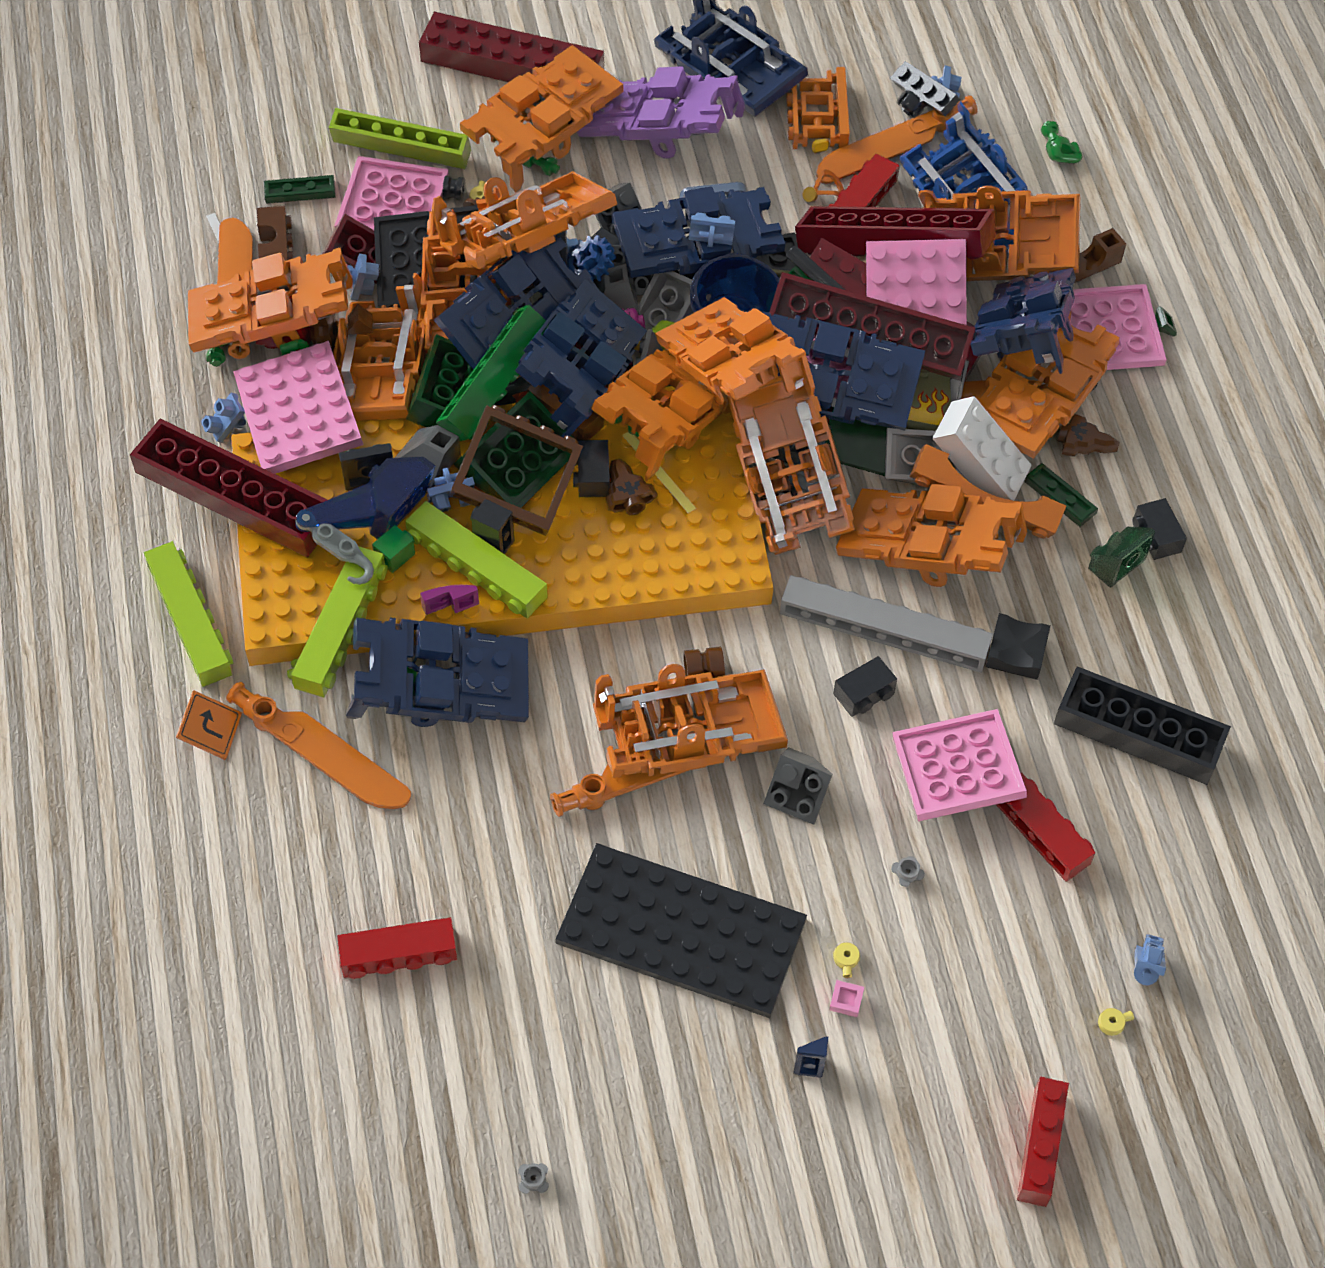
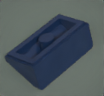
M828 1036L797 1048L793 1073L819 1078L823 1076L827 1057Z

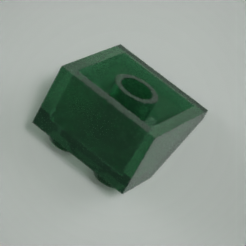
M1128 526L1121 532H1115L1105 545H1099L1091 552L1088 569L1111 588L1146 560L1156 531L1152 528Z

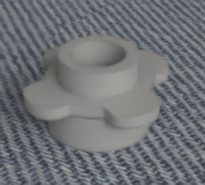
M912 856L901 859L899 863L895 862L891 868L892 872L897 874L900 879L899 884L903 887H908L915 880L921 881L925 875L924 871L920 869V864L916 858Z
M523 1164L519 1167L518 1172L521 1175L519 1190L521 1193L527 1194L530 1191L544 1193L548 1190L549 1186L546 1182L548 1167L545 1164ZM532 1176L536 1177L535 1181L531 1180Z

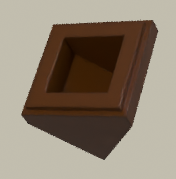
M357 304L348 315V335L373 333L372 314Z

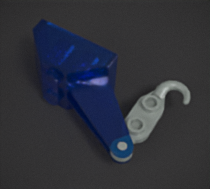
M425 457L387 458L380 466L377 464L372 468L368 475L370 478L368 484L299 511L295 525L302 532H312L313 540L339 560L361 566L365 571L364 575L360 578L349 576L347 580L353 584H365L373 576V565L363 555L357 543L339 529L369 527L370 535L379 539L394 525L398 526L428 493L427 489L430 488L436 465Z

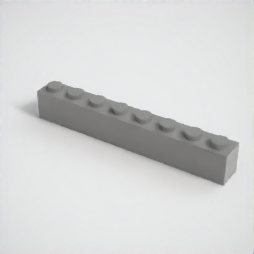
M790 575L781 600V615L982 673L993 633L986 632L981 628H972L962 625L957 621L937 618L929 613L923 614L910 610L905 606L885 603L881 599H871L853 591L840 590L829 584L812 582L804 577Z

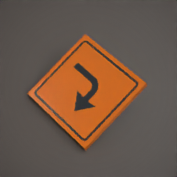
M193 690L176 738L225 760L242 712Z

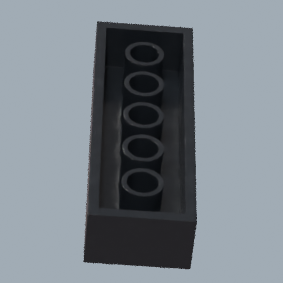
M1078 666L1073 673L1054 721V725L1205 785H1208L1231 728L1227 724Z

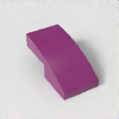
M449 585L420 593L422 608L426 615L448 606L452 607L454 613H458L479 604L478 589L474 585Z

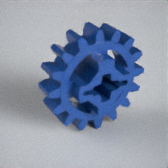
M596 235L592 239L590 236H587L585 242L580 239L578 240L579 245L577 247L571 246L573 252L568 253L569 268L576 275L586 269L592 276L590 279L593 282L594 279L600 282L601 275H608L607 269L614 267L611 261L616 259L613 253L615 250L606 238L601 239L599 235Z

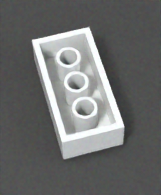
M975 396L951 402L932 439L943 452L949 454L948 458L970 483L989 494L1014 501L1031 468L1030 462Z

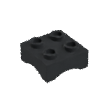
M999 613L986 667L1038 680L1051 625L1026 623L1016 620L1009 615Z

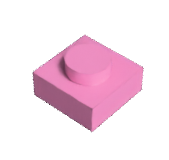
M836 980L829 1010L858 1017L865 987Z

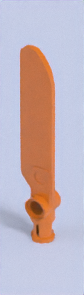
M971 95L959 101L964 104L970 115L977 114V105ZM958 103L945 117L933 109L831 152L818 165L816 177L818 178L820 172L826 169L836 174L839 179L861 171L864 163L867 160L870 161L875 154L890 159L908 152L918 144L925 145L931 142L936 131L944 133L947 130L945 122L958 113ZM824 177L821 183L828 184L834 181L830 177Z
M237 218L225 219L219 226L217 284L231 280L236 274H239L242 280H244V272L253 269L252 235L249 228ZM240 341L231 342L228 346V353L236 359H243L250 354V346L248 343L241 344Z
M237 682L229 690L226 701L230 704L234 703L243 709L244 715L253 720L254 726L257 729L269 732L363 802L377 808L398 809L405 807L411 800V791L406 785L307 713L302 711L283 712L277 708L273 699L262 697L260 694L254 695L245 688V684L242 682ZM263 712H269V713H270V714H268V715H266V716H261V715H259V714H261V713H263Z
M705 743V744H704V747H705V750H706L707 755H709L708 750H707V746H706V743ZM607 765L602 776L588 774L582 778L581 783L573 785L571 790L560 794L551 793L550 800L558 817L563 816V812L577 807L580 810L584 808L596 810L601 808L606 800L687 771L660 774L659 769L655 768L653 776L640 772L629 775L622 774V777L613 778L610 767Z

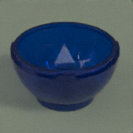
M727 253L726 255L714 258L701 266L694 275L690 286L692 313L723 297L736 304L738 309L743 312H749L756 308L762 313H769L780 279L768 265L750 256L741 255V253ZM708 294L711 295V298L709 300L706 299V295Z

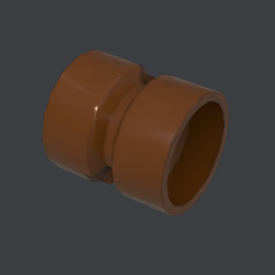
M721 646L706 648L704 652H701L699 649L684 650L685 676L711 672L713 678L725 675V663Z

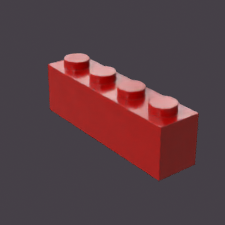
M875 154L870 161L867 160L864 163L861 172L852 177L846 190H841L836 202L829 206L876 207L897 182L900 165Z
M1020 773L1026 788L1027 798L995 805L1062 879L1067 882L1091 865L1096 852L1092 844L1076 832L1073 823L1057 811L1055 804L1041 794L1036 783L1032 779H1028L1023 773Z
M451 917L337 935L340 965L344 978L359 979L371 973L389 974L397 969L407 968L415 970L423 965L434 963L436 965H446L453 960H457Z
M1041 1076L1038 1079L1034 1089L1017 1201L1047 1207L1052 1197L1069 1088L1068 1082Z

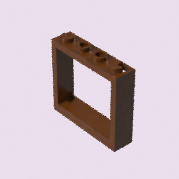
M486 405L449 496L475 507H479L484 499H487L512 511L513 523L546 536L583 446L578 444V441L572 437L564 436L563 438L554 434V430L551 428L534 426L525 417H513L506 414V410L495 405L489 407ZM489 420L571 454L545 518L462 484Z

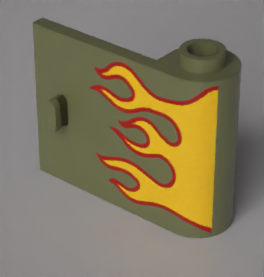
M921 369L906 429L936 431L951 404L949 377Z

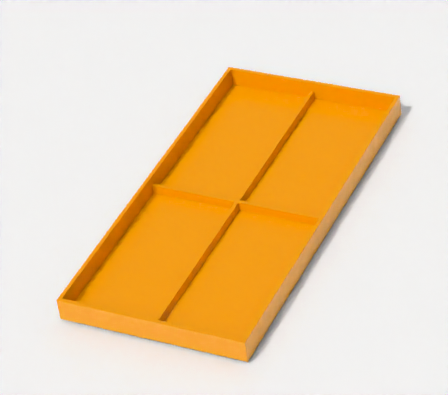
M672 386L664 388L669 392L675 390ZM516 403L496 406L503 408L507 413ZM729 403L723 414L701 430L700 436L692 448L688 450L683 445L679 447L675 444L665 452L660 466L696 507L695 510L687 513L655 474L648 481L645 480L648 466L634 457L636 451L622 436L628 432V425L623 426L621 423L612 425L604 419V427L590 440H608L609 470L611 460L622 459L631 467L633 474L642 476L647 484L653 485L658 496L651 503L646 504L645 509L637 515H628L625 511L617 513L608 511L606 497H579V487H573V472H578V466H575L546 536L513 523L515 541L505 555L547 583L548 598L528 619L521 614L513 613L507 604L501 600L493 599L479 585L476 586L479 596L478 605L458 613H454L452 607L448 606L426 615L422 608L421 592L449 585L473 584L459 571L455 572L450 569L445 561L439 557L434 558L431 556L427 549L420 544H414L415 555L394 573L387 569L385 579L383 581L380 580L378 583L375 600L369 602L366 619L382 621L384 623L389 621L391 617L396 618V624H399L402 619L465 626V632H469L471 627L477 629L476 632L499 637L500 635L509 636L772 604L773 583L759 515H756L736 448V444L740 443V439L736 437L733 427L734 419ZM406 418L356 421L363 445L352 449L390 443L394 459L418 429L426 427L406 420ZM489 420L487 429H486V431L483 433V435H484L496 422H494V421H492V420ZM251 432L232 434V453L261 467ZM472 439L460 442L461 455L459 458L468 450ZM339 453L276 473V475L333 502L336 521L333 526L354 540L359 547L373 550L372 544L394 525L402 531L406 530L405 521L425 501L428 502V488L395 471L396 482L346 491ZM567 463L522 509L541 517H546ZM454 464L449 468L450 474L459 472ZM474 486V489H477V490L483 492V491L480 490L478 487ZM448 498L451 509L443 513L472 532L470 517L475 506L460 507L458 499ZM237 523L244 642L249 666L290 662L294 659H299L346 561L339 560L320 545L315 547L308 558ZM349 645L346 652L347 655L370 652V648L359 647L358 650H354L353 645Z

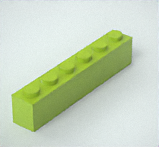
M335 108L329 125V130L335 143L466 169L472 150L469 137L465 134Z
M425 501L405 521L406 530L413 536L414 544L422 545L434 558L439 557L447 563L450 569L455 572L459 571L473 585H479L485 589L493 599L501 600L507 604L513 613L521 614L528 619L548 598L547 583L429 502Z
M171 541L143 552L147 566L202 687L232 676L230 665L234 664L232 656L228 649L224 651L221 644H224L220 630H214L211 625L215 621L210 609L204 610L202 605L206 603L200 588L195 590L193 586L196 583V579L191 568L186 570L184 564H187V560L183 550H177L174 542Z
M359 547L374 568L372 578L365 584H353L347 580L349 576L360 578L364 575L365 571L358 564L345 562L291 673L294 689L324 698L328 689L334 687L336 672L339 666L342 667L346 661V651L349 645H353L354 621L356 618L366 619L367 607L369 602H373L376 598L378 583L386 577L388 566L385 565L383 553Z

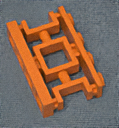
M836 67V73L827 70L826 78H804L799 82V91L811 92H801L800 99H797V85L790 89V93H787V107H791V109H788L787 123H792V126L788 127V140H792L793 149H798V144H802V147H807L808 138H829L830 147L838 144V149L848 145L850 133L845 67ZM832 84H835V100H833V92L821 91H831ZM806 105H827L828 112H806ZM798 117H801L802 133H799ZM834 117H837V133H835V125H833Z

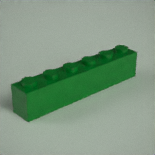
M530 305L517 309L436 421L440 427L459 436L460 442L473 438L486 405L492 407L495 402L500 401L507 393L505 389L507 385L515 381L519 376L515 370L519 366V360L525 354L523 350L546 321ZM549 324L546 326V328H545V329L543 330V332L541 333L542 335H543V333L545 332V330L547 329V327L549 326Z

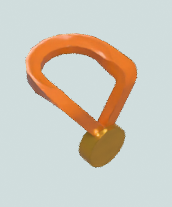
M823 169L814 187L805 188L802 196L805 201L814 202L818 195L838 196L844 188L836 174L830 170ZM824 177H830L835 182L838 191L818 190Z

